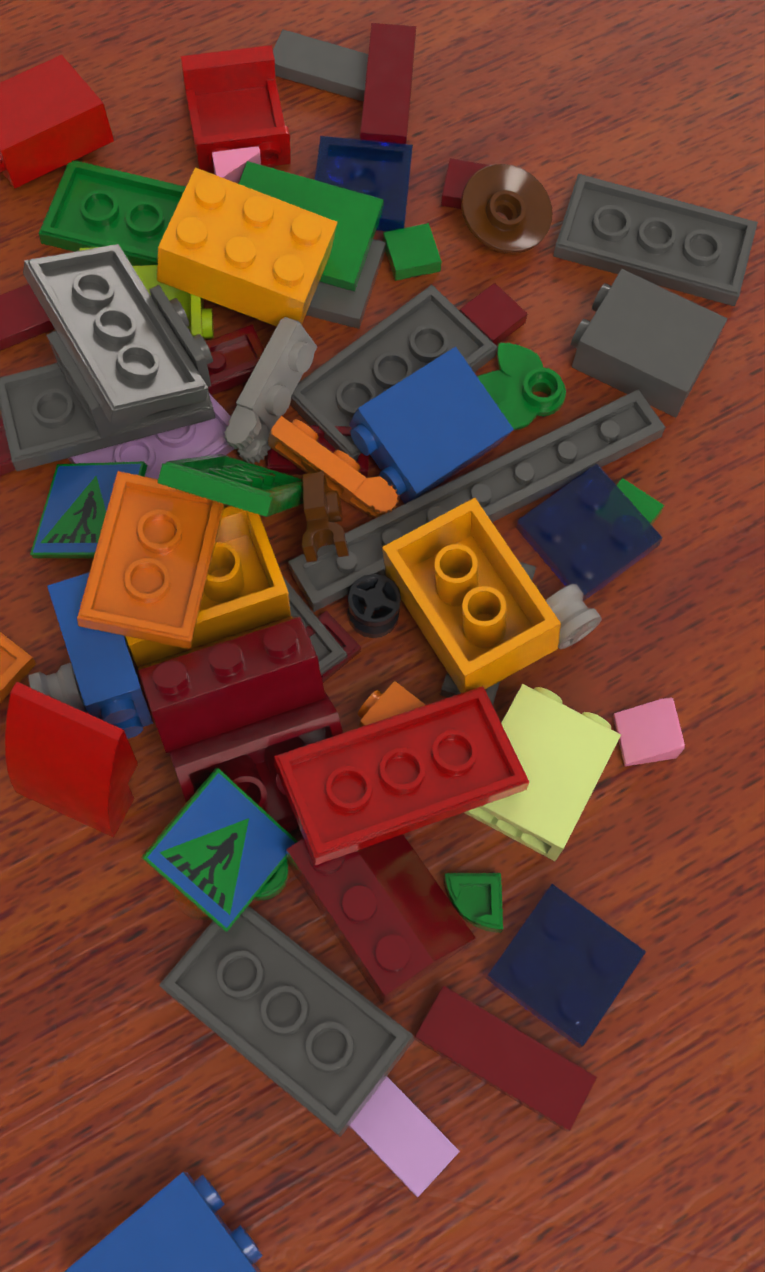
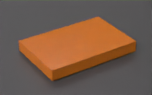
M118 471L77 617L78 626L191 649L225 504L157 483L158 479Z

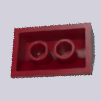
M289 616L138 666V672L166 753L326 699L318 657L300 616Z
M326 692V699L169 752L186 803L216 768H219L287 832L300 829L275 768L274 756L343 733L338 712Z
M403 834L316 866L313 863L304 838L286 849L289 867L382 1005L476 940V937Z

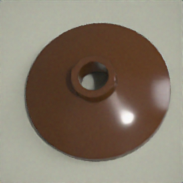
M508 164L486 166L469 179L462 193L461 210L467 227L481 243L491 249L503 253L528 251L537 246L550 229L553 212L549 195L543 185L524 169ZM497 212L503 213L508 220L501 218Z

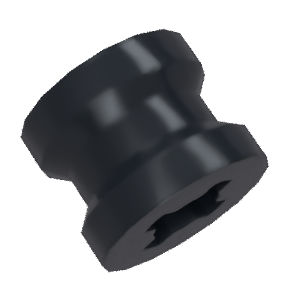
M370 574L364 575L354 582L349 591L347 615L350 625L357 633L364 637L378 638L393 631L398 623L401 603L400 591L394 581L384 575ZM380 609L383 610V611H381V612H379V613H377V614H374V616H373L374 611H377V610H380Z

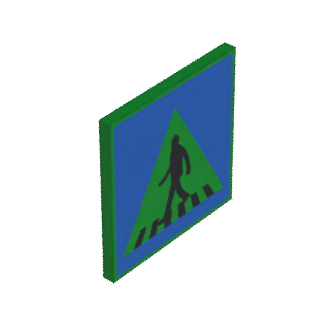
M144 461L57 464L30 555L33 558H94L117 472L120 471L145 477L148 465Z
M216 768L141 858L222 930L227 932L287 858L286 849L298 841L219 768Z

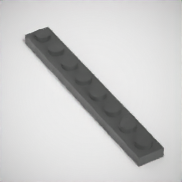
M638 389L392 510L391 513L388 512L345 533L349 556L338 557L335 545H326L319 548L317 561L307 562L304 554L288 561L289 571L312 611L315 612L348 595L354 582L362 576L370 574L386 576L383 546L465 502L476 498L489 519L494 522L661 438L666 427Z

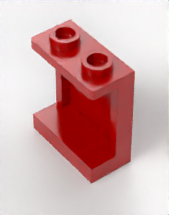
M272 45L180 56L184 89L199 169L214 174L212 152L258 146L260 149L261 165L273 168L279 165L291 164L289 128L285 126L276 84L275 58Z

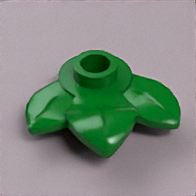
M499 343L497 359L499 370L477 376L514 430L527 427L537 416L554 414L562 407L566 396V388L561 377L555 371L544 368L537 353L512 343ZM540 391L548 397H538L533 393Z

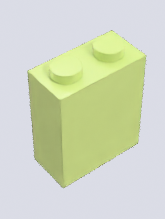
M522 684L501 724L530 782L527 790L463 813L556 861L574 830L621 734L611 730V725L602 717L590 712L580 714L563 705L561 698L552 691L542 687L532 689Z

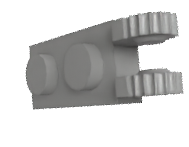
M287 317L281 318L236 402L237 406L228 421L229 426L226 427L224 432L226 442L235 450L239 448L237 452L240 454V457L249 463H259L261 459L264 460L265 455H268L267 451L271 449L267 442L270 430L280 416L289 408L291 396L303 373L310 368L313 362L317 345L299 321Z

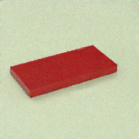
M483 686L274 756L275 768L315 866L525 791L530 783Z

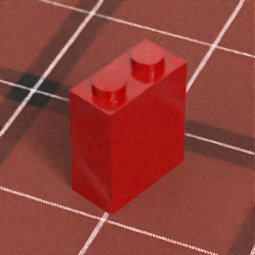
M62 54L0 82V173L2 172L14 189L114 142L104 103Z

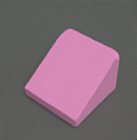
M259 146L212 152L214 175L237 184L240 182L247 161L261 165Z
M672 697L659 699L613 714L616 732L621 734L618 741L624 766L676 759L684 750V739Z

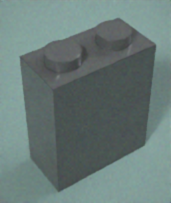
M621 269L612 286L606 283L602 285L592 305V310L596 312L591 322L583 318L572 338L571 346L577 348L572 368L626 394L639 389L650 406L676 418L715 348L728 318Z

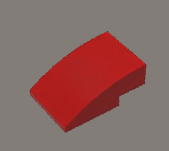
M16 681L10 692L5 730L7 772L15 792L114 838L135 799L128 783L138 766V762L125 731Z

